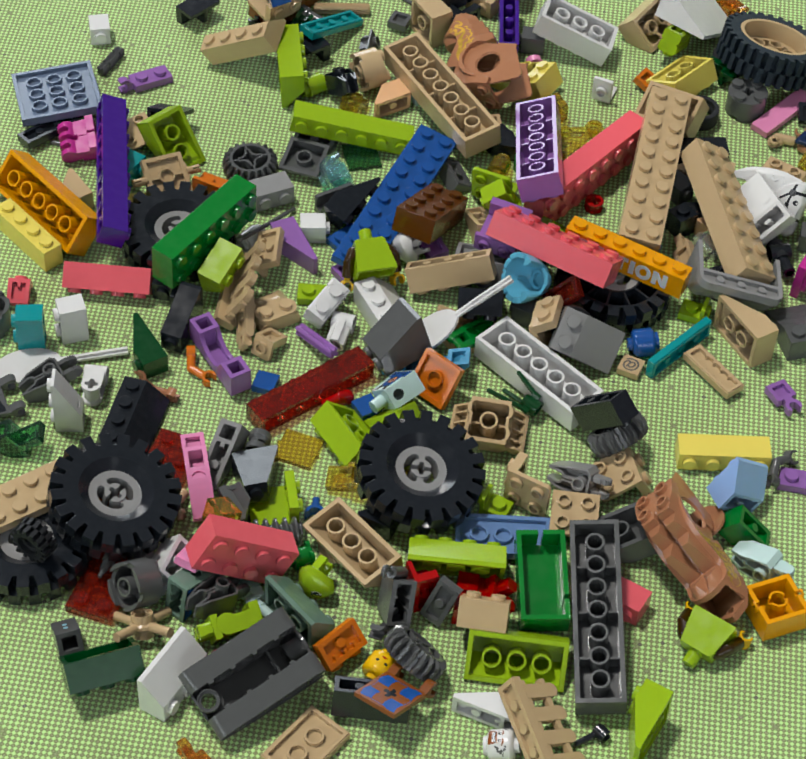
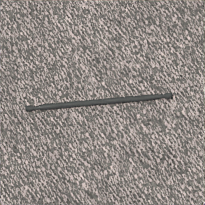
M292 207L290 210L245 234L242 238H238L236 242L240 243L242 240L251 237L270 226V222L282 219L291 212H294L296 208Z

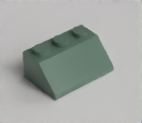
M267 575L265 577L266 605L272 611L283 607L296 625L297 632L303 636L311 651L315 652L312 646L335 628L333 619L329 615H325L319 609L317 602L314 599H309L298 583H294L289 577Z

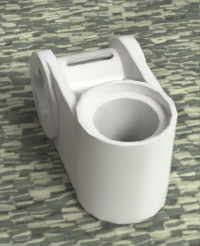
M85 364L81 382L82 398L85 405L93 407L102 402L105 387L108 384V366Z

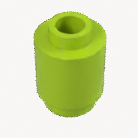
M320 72L308 76V83H305V91L301 96L309 98L326 91L325 76Z

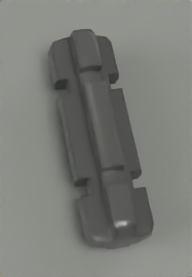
M116 46L97 66V73L105 76L119 59L125 55L124 49Z

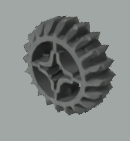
M251 141L247 144L242 142V145L235 144L234 148L230 147L228 152H225L222 167L224 176L228 180L237 174L249 181L277 173L278 162L273 149L268 148L267 144L261 146L260 142L254 144Z
M639 412V414L632 418L633 422L623 428L616 426L610 430L603 428L597 432L592 431L587 438L591 451L596 457H610L612 454L624 451L634 443H637L638 440L647 434L649 429L643 415Z
M398 624L386 634L384 646L387 652L391 654V657L403 669H406L417 679H421L423 682L427 679L436 681L444 673L443 671L447 668L446 661L439 651L433 647V644H430L420 633L415 632L408 626Z

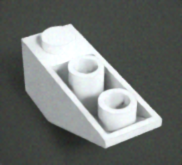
M52 369L51 378H47V392H51L49 393V407H53V409H51L50 419L51 422H55L56 432H84V399L57 369Z

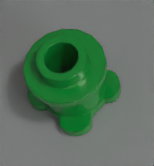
M309 540L304 541L305 546L298 548L299 555L290 566L295 571L299 570V567L312 565L315 561V554L312 551Z

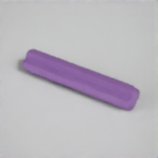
M304 323L295 327L298 336L330 359L338 355V348Z

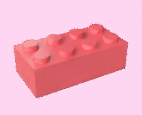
M209 514L185 546L191 569L265 584V577L267 575L283 576L299 555L293 532Z

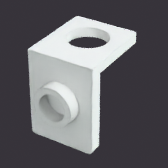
M595 76L591 98L610 104L617 91V87L613 86L614 81Z

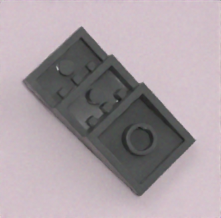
M296 132L289 140L278 170L318 179L331 159L338 141Z

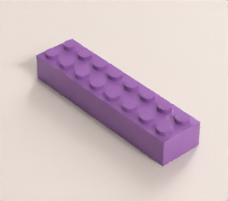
M555 95L516 103V182L522 203L535 202L548 197L556 198L564 194L561 119Z

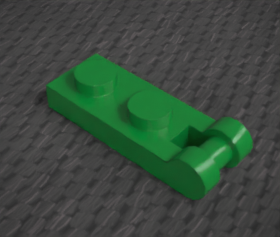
M483 316L455 329L446 340L450 344L453 343L456 348L475 347V338L494 325V323L489 320H483Z

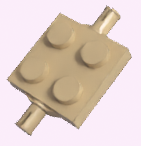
M180 151L141 160L140 166L143 178L132 180V185L135 189L141 186H146L147 188L156 184L160 191H163V182L173 181L175 189H179L180 182H190V174L200 173L201 167L199 164L187 166L183 161Z

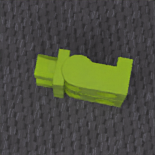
M258 601L247 602L241 608L242 611L235 614L227 612L217 617V614L208 616L204 623L196 625V628L193 629L196 641L201 643L210 640L211 645L221 640L239 635L263 619Z

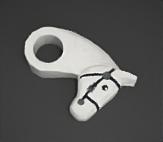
M746 167L735 170L734 173L737 180L748 181L756 173L759 172L795 217L796 221L780 233V235L787 237L792 235L806 209V182L787 172L773 168Z

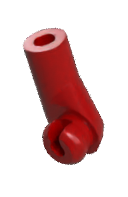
M345 389L321 400V403L323 405L326 401H330L340 405H350L351 401L354 400V394L351 390Z

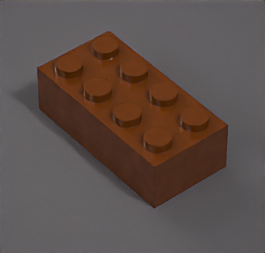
M430 183L397 206L392 230L431 244L463 220L468 197L463 196L459 191L445 189L441 184Z

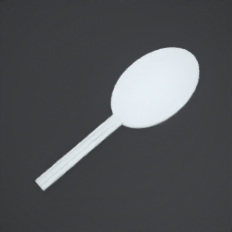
M508 275L456 311L451 309L440 310L422 319L432 349L450 336L461 316L514 282L512 277Z
M126 346L75 354L73 356L77 358L78 362L127 355L129 353ZM44 348L18 350L0 359V378L13 374L16 378L15 384H19L28 372L49 357L55 358L58 362L67 356L61 357L58 353Z

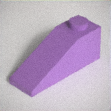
M294 216L270 222V229L281 227L285 231L282 255L313 275L317 274L318 258Z

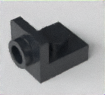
M153 278L152 296L154 299L170 301L171 307L179 285L171 289Z

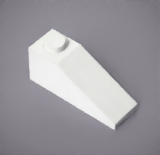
M499 692L454 693L451 711L497 729L513 730Z

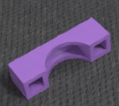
M210 312L189 319L191 340L216 373L228 393L234 396L251 389L250 368L241 356L233 357L223 340L220 326Z

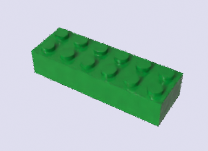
M235 174L152 246L153 278L174 289L182 281H185L193 271H197L220 237L229 241L248 222H252L257 214L256 185Z

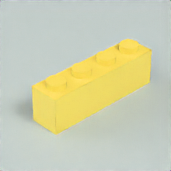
M11 198L0 203V231L45 272L63 263L60 242Z
M677 434L675 444L676 469L723 471L731 460L740 457L766 464L769 472L772 460L770 437Z

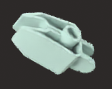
M751 540L739 541L731 550L734 554L731 560L737 569L756 582L788 573L794 581L792 575L795 574V567L783 560V554L779 549Z

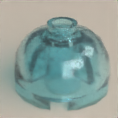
M338 151L326 156L319 166L321 174L317 176L322 187L327 186L329 190L349 182L354 183L345 163L341 162L339 158L341 156Z

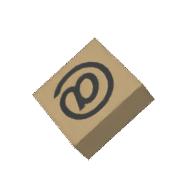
M624 354L617 367L616 374L637 381L645 366V361Z

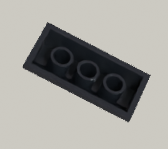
M125 376L100 434L110 433L112 442L117 441L118 434L129 435V444L133 446L139 438L149 443L147 452L150 453L169 407L170 400L148 381Z

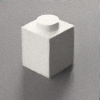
M108 14L88 15L91 45L111 44Z
M300 213V228L309 243H326V234H330V222H326V213Z

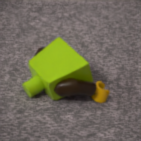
M364 228L358 231L359 239L355 240L352 247L347 250L343 261L342 277H344V280L341 283L343 285L348 283L350 292L354 288L350 278H353V281H359L373 276L376 278L389 277L390 284L396 286V278L398 277L399 283L403 284L405 276L400 274L402 268L399 252L390 243H387L384 237H372L371 229Z
M690 601L686 602L685 609L677 619V636L680 639L681 646L688 650L682 662L692 669L696 667L701 658L712 664L715 660L720 661L741 649H748L753 641L752 637L751 639L743 638L744 630L740 631L738 637H736L737 628L696 604L691 608Z

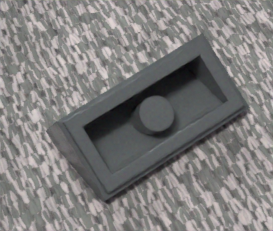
M448 159L438 173L446 189L450 191L456 190L461 193L471 191L472 184L459 161Z

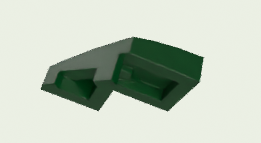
M714 56L710 57L714 60L719 86L729 81L732 82L733 79L737 78L734 71L727 68V65L723 64L721 60Z

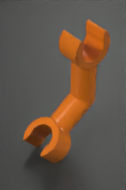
M186 345L187 371L200 378L205 387H210V381L207 378L217 381L216 373L211 370L204 371L196 366L195 345Z

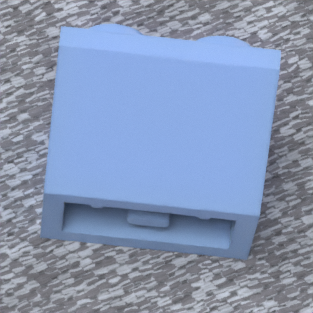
M740 457L731 460L728 466L719 475L715 476L713 481L706 487L718 509L729 510L744 505L752 513L764 501L768 466Z

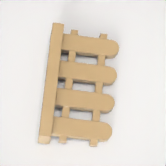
M257 240L254 246L247 253H244L245 262L242 268L236 270L231 285L225 287L223 292L219 294L213 318L220 326L229 331L236 327V314L247 305L254 295V290L251 287L258 278V274L255 271L262 262L259 255L266 246V243Z
M515 676L508 679L497 689L525 759H586L581 752H573L571 744L576 741V734L570 728H563L561 721L567 717V712L562 706L554 705L552 698L557 695V688L554 684L550 682L545 683L543 678L535 681V684H525V681L521 680L520 676ZM543 700L545 706L535 707L533 701ZM552 723L554 730H544L542 724ZM561 746L564 753L554 754L551 747Z

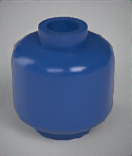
M650 327L634 329L631 331L630 338H626L628 351H632L633 355L637 358L653 356L656 350L660 349L658 332H654Z

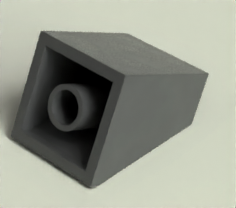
M403 297L399 298L362 338L365 345L363 348L365 356L368 360L372 359L377 371L382 370L386 376L419 360L426 348H432L422 318Z

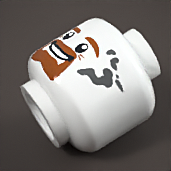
M491 729L483 737V754L488 756L489 759H515L516 754L521 753V747L512 729Z

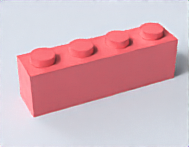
M64 261L62 287L68 288V292L81 293V289L90 290L89 294L103 295V291H111V296L124 297L125 293H133V298L146 299V295H152V268Z

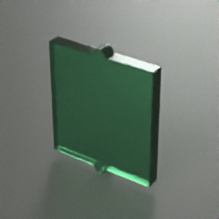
M352 144L342 145V151L349 172L382 168L377 150Z

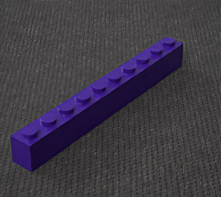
M102 93L96 108V242L122 248L124 241H128L131 234V228L128 227L131 219V214L128 213L131 203L128 200L130 194V186H128L130 173H127L130 165V160L127 159L130 147L127 146L129 141V134H127L129 109L126 108V99Z

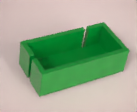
M516 530L514 553L519 631H568L571 613L570 599H568L569 584L565 530H543L540 545H536L538 530Z

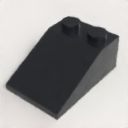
M459 287L457 310L487 289ZM504 290L499 291L464 314L461 318L475 319V315L484 316L483 320L497 321V317H502Z

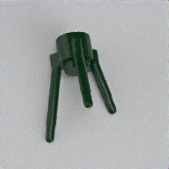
M517 371V375L532 396L527 394L521 399L506 388H503L502 392L513 399L511 400L490 388L486 390L489 394L500 400L512 401V406L521 410L524 414L530 415L532 418L538 414L544 405L540 401L542 396L535 391L521 371Z

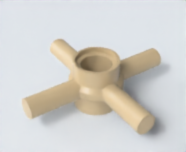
M166 606L155 613L148 608H139L133 610L131 615L115 611L112 614V619L129 626L114 633V641L119 643L130 636L135 640H149L155 634L171 638L174 634V629L157 624V622L172 614L170 607Z

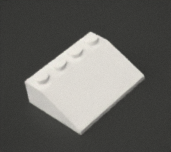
M660 0L655 16L702 40L720 37L727 19V15L716 0Z

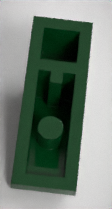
M138 312L133 314L134 360L132 361L134 371H143L146 374V379H149L169 370L168 355Z

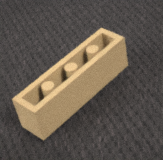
M492 248L408 262L405 267V274L410 294L417 293L418 295H423L431 290L446 291L455 286L465 288L473 283H491L495 280L497 269Z

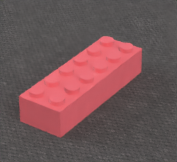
M510 205L509 207H503L494 211L485 235L601 288H605L615 282L624 260L618 257L619 253L610 249L605 251L599 248V244L590 240L585 242L579 239L580 236L570 231L565 233L556 224L543 223L541 218L536 215L521 213L522 209Z

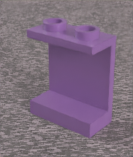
M493 197L490 202L489 214L480 232L476 231L473 247L479 250L492 248L493 254L504 259L510 258L512 253L519 250L485 235L494 211L503 207H509L510 205L522 209L521 213L526 215L533 214V210Z

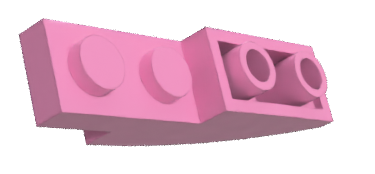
M204 433L180 435L193 522L204 521L209 514L217 515Z

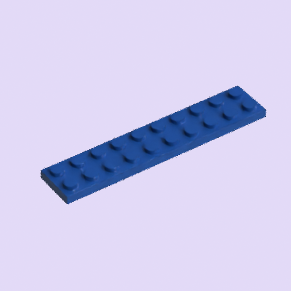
M421 124L332 254L331 261L343 266L347 250L352 247L355 240L359 239L358 231L364 228L371 229L372 237L382 236L386 239L387 243L392 245L393 239L399 234V232L392 230L397 206L430 183H433L455 149L456 143L453 139Z

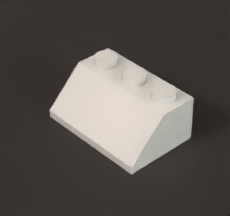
M374 276L354 282L353 301L370 328H372L400 298L391 284Z
M181 626L137 679L139 709L163 722L170 715L173 716L178 711L180 702L185 696H190L178 676L207 656L206 651L185 627Z

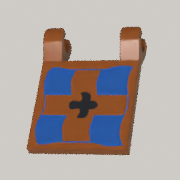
M395 661L385 673L356 690L354 696L395 719L425 698H433L436 691L432 689L437 686V682L427 679L418 689L402 680L404 677V673L401 672L403 667Z

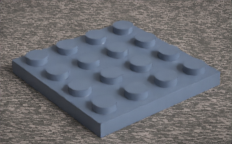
M90 60L11 74L23 127L96 114V108L101 96Z

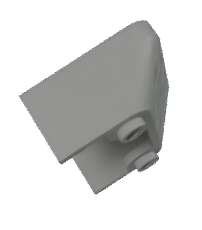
M698 239L686 264L693 268L687 285L693 294L717 300L719 295L724 294L756 311H765L779 305L783 298L780 260L776 259L773 264V272L776 279L770 284L761 283L704 268L703 240Z

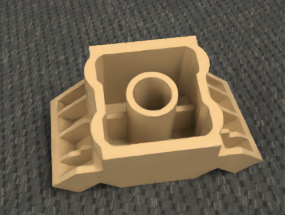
M472 396L470 402L454 405L450 428L453 429L459 423L467 430L464 439L473 437L479 445V450L498 453L507 451L516 455L520 451L524 452L529 416L514 409L512 401Z

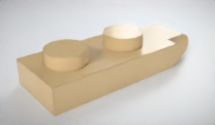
M254 295L247 305L236 314V343L238 349L242 352L252 345V336L256 329V322H254L256 310Z

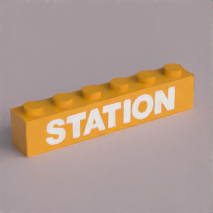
M576 215L566 227L565 233L568 231L576 233L580 236L579 239L585 242L590 240L599 244V248L605 251L610 249L619 253L618 257L624 259L619 272L678 299L688 285L693 269L688 265Z

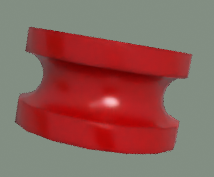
M597 194L588 195L585 198V211L590 214L602 212L603 198Z

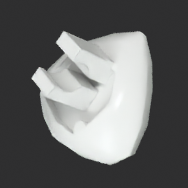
M402 233L396 235L392 241V246L399 252L400 259L406 263L418 261L420 254L431 251L430 247L426 249L419 247L422 241Z

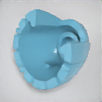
M524 252L512 253L510 258H507L505 261L504 269H502L501 280L508 275L514 280L512 284L502 290L506 294L505 297L515 304L526 303L542 296L547 292L552 282V277L546 265L536 257Z

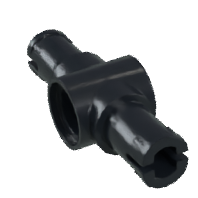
M776 236L768 242L766 254L771 264L776 259L780 260L783 277L790 279L794 277L796 272L790 262L792 259V248L788 242L783 243Z

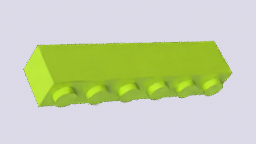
M295 100L289 131L400 155L413 137L415 126Z

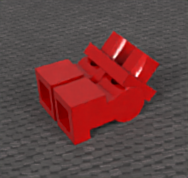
M459 571L456 585L463 589L462 593L466 594L467 590L481 592V596L491 597V594H501L506 596V600H512L509 595L517 592V583L510 577L500 579L495 574L484 579L479 578L480 575ZM460 597L453 606L451 624L457 623ZM513 600L511 601L510 613H513L515 610Z

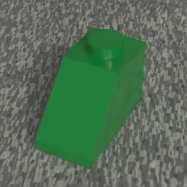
M744 505L723 511L725 513V522L718 533L731 545H736L739 541L753 540L769 546L771 532Z

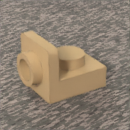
M271 327L259 331L255 334L251 353L265 361H270L274 349L285 345L288 336Z

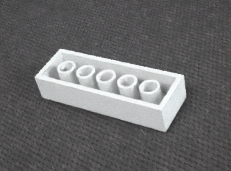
M508 316L475 338L474 356L522 394L532 396L517 375V371H521L535 391L542 396L540 401L544 405L541 409L569 431H572L579 425L570 408L585 396L604 393L603 389Z

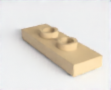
M701 344L683 353L682 358L726 400L743 390L744 384Z

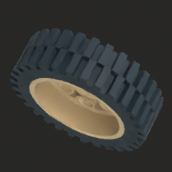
M742 11L740 14L736 12L734 15L731 14L727 17L716 47L718 58L722 59L721 62L723 64H728L727 68L730 70L735 69L734 73L738 75L743 74V78L747 80L751 78L754 80V83H764L766 87L772 85L775 89L779 90L783 87L786 91H790L791 88L794 91H799V89L806 90V30H803V26H796L790 20L788 22L784 21L782 17L775 18L772 14L766 16L762 12L755 14L753 11H749L747 14L745 11Z

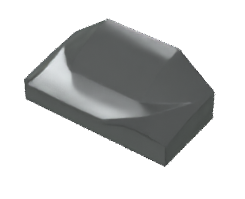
M238 481L230 486L223 485L218 487V502L227 517L251 523L248 513L251 498L241 482Z

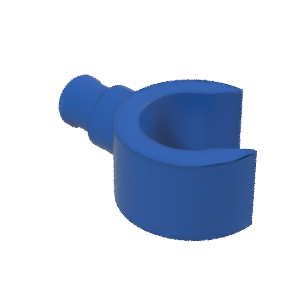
M313 497V502L305 509L304 520L323 509L319 497Z

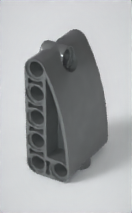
M280 607L187 668L178 678L219 740L223 741L317 682L325 675L326 670L315 653L311 651L303 636L297 632L296 625L286 610ZM207 696H211L216 699V704L213 708L207 709L202 706V700Z

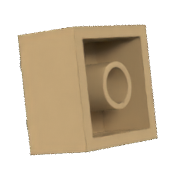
M412 0L410 28L415 33L418 32L432 48L443 45L444 36L452 23L453 12L451 8L442 0Z

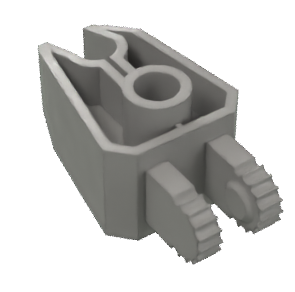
M557 461L549 465L550 468L562 474L551 473L547 475V479L556 488L562 491L600 495V499H609V493L596 488V485L598 483L604 486H611L613 480L599 474L600 470L597 465L575 461Z

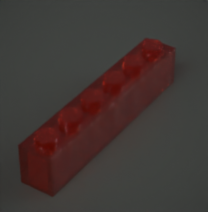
M359 346L347 350L342 355L330 359L314 369L308 370L305 374L293 378L277 388L271 389L258 398L252 399L246 403V417L255 428H262L270 432L322 404L321 400L345 389L350 390L373 378L374 362Z

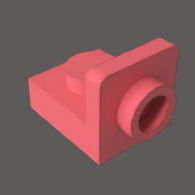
M22 275L8 278L7 298L10 300L11 306L30 303L31 289H33L31 279Z

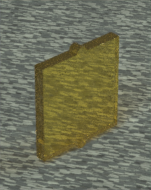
M286 429L281 440L277 441L278 461L310 471L315 459L319 458V452L324 445V440Z

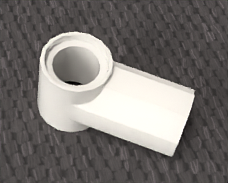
M335 310L331 318L330 330L326 340L338 348L337 352L343 351L349 334H353L357 316Z

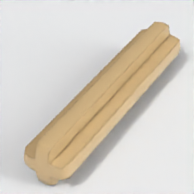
M314 3V12L317 14H338L349 10L357 15L370 14L369 3Z

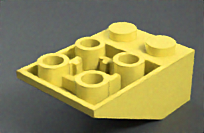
M520 62L528 64L527 69L533 93L531 98L521 100L523 102L548 97L563 83L556 62ZM511 80L491 84L490 86L501 91L510 84Z

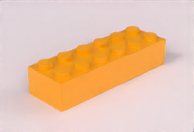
M11 149L0 168V193L7 199L11 198L60 242L62 249L67 254L85 256L96 237V213L29 153Z

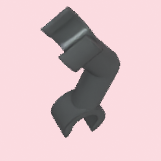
M786 450L782 456L772 460L767 475L766 487L770 488L771 484L775 487L779 486L780 478L778 473L781 465H796L799 463V461L792 460V454L797 452V450Z

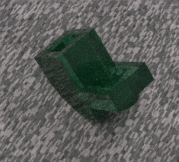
M10 418L0 422V454L11 458L30 457L32 448L43 444L46 425L39 420L20 428Z

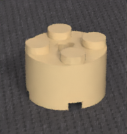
M371 47L350 54L349 58H352V62H349V68L356 73L357 82L362 87L359 88L361 92L381 87L382 84L387 83L391 79L390 72L384 64L385 54L382 49L377 50L375 47Z

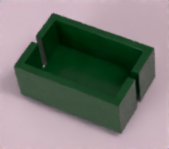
M132 637L126 638L119 643L111 642L58 657L64 685L70 695L75 694L76 697L89 694L90 689L100 687L101 690L115 687L116 682L125 680V683L135 682L145 671L140 646Z

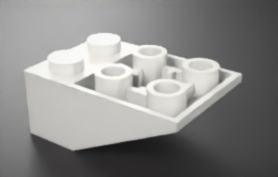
M759 172L741 186V191L747 200L748 209L753 215V221L760 233L763 246L796 221L795 217Z

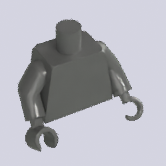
M387 564L382 567L377 610L384 622L380 625L374 623L370 625L371 632L368 635L369 638L382 641L384 635L396 625L402 624L410 627L417 581L407 578L409 572L406 567L389 566Z

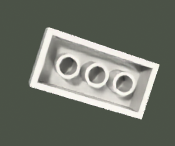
M546 0L539 12L532 32L602 67L612 51L619 28L565 0Z

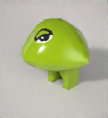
M322 554L312 565L303 566L298 574L299 585L302 587L305 595L313 599L329 597L335 591L333 580L327 576L334 565L328 562L329 559Z

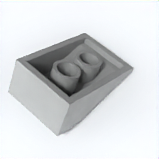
M566 306L562 311L557 328H555L547 347L609 374L626 333Z

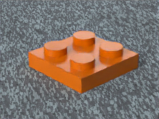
M426 348L415 369V372L426 388L419 396L440 410H445L465 370L432 348Z

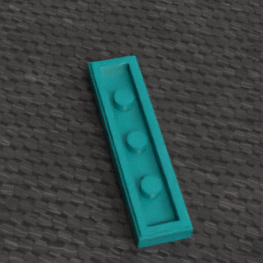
M349 10L299 25V31H303L305 36L314 40L360 27L364 20Z
M707 316L649 358L645 375L650 379L655 377L683 356L684 352L708 337L712 320Z

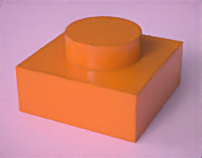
M646 67L635 77L633 82L645 92L648 87L646 80L653 76L654 73Z

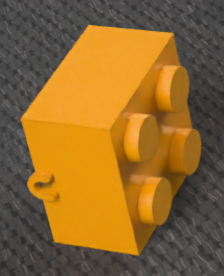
M789 573L747 585L749 600L745 612L762 641L806 628L804 592L801 588H797Z

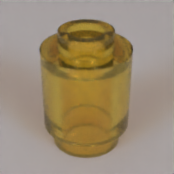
M503 153L495 155L487 170L507 176L511 168L510 157Z

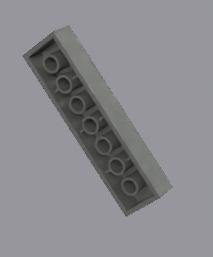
M619 519L570 520L575 715L626 714L627 691Z

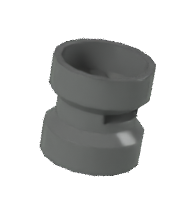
M262 428L252 429L244 450L270 446L271 434Z

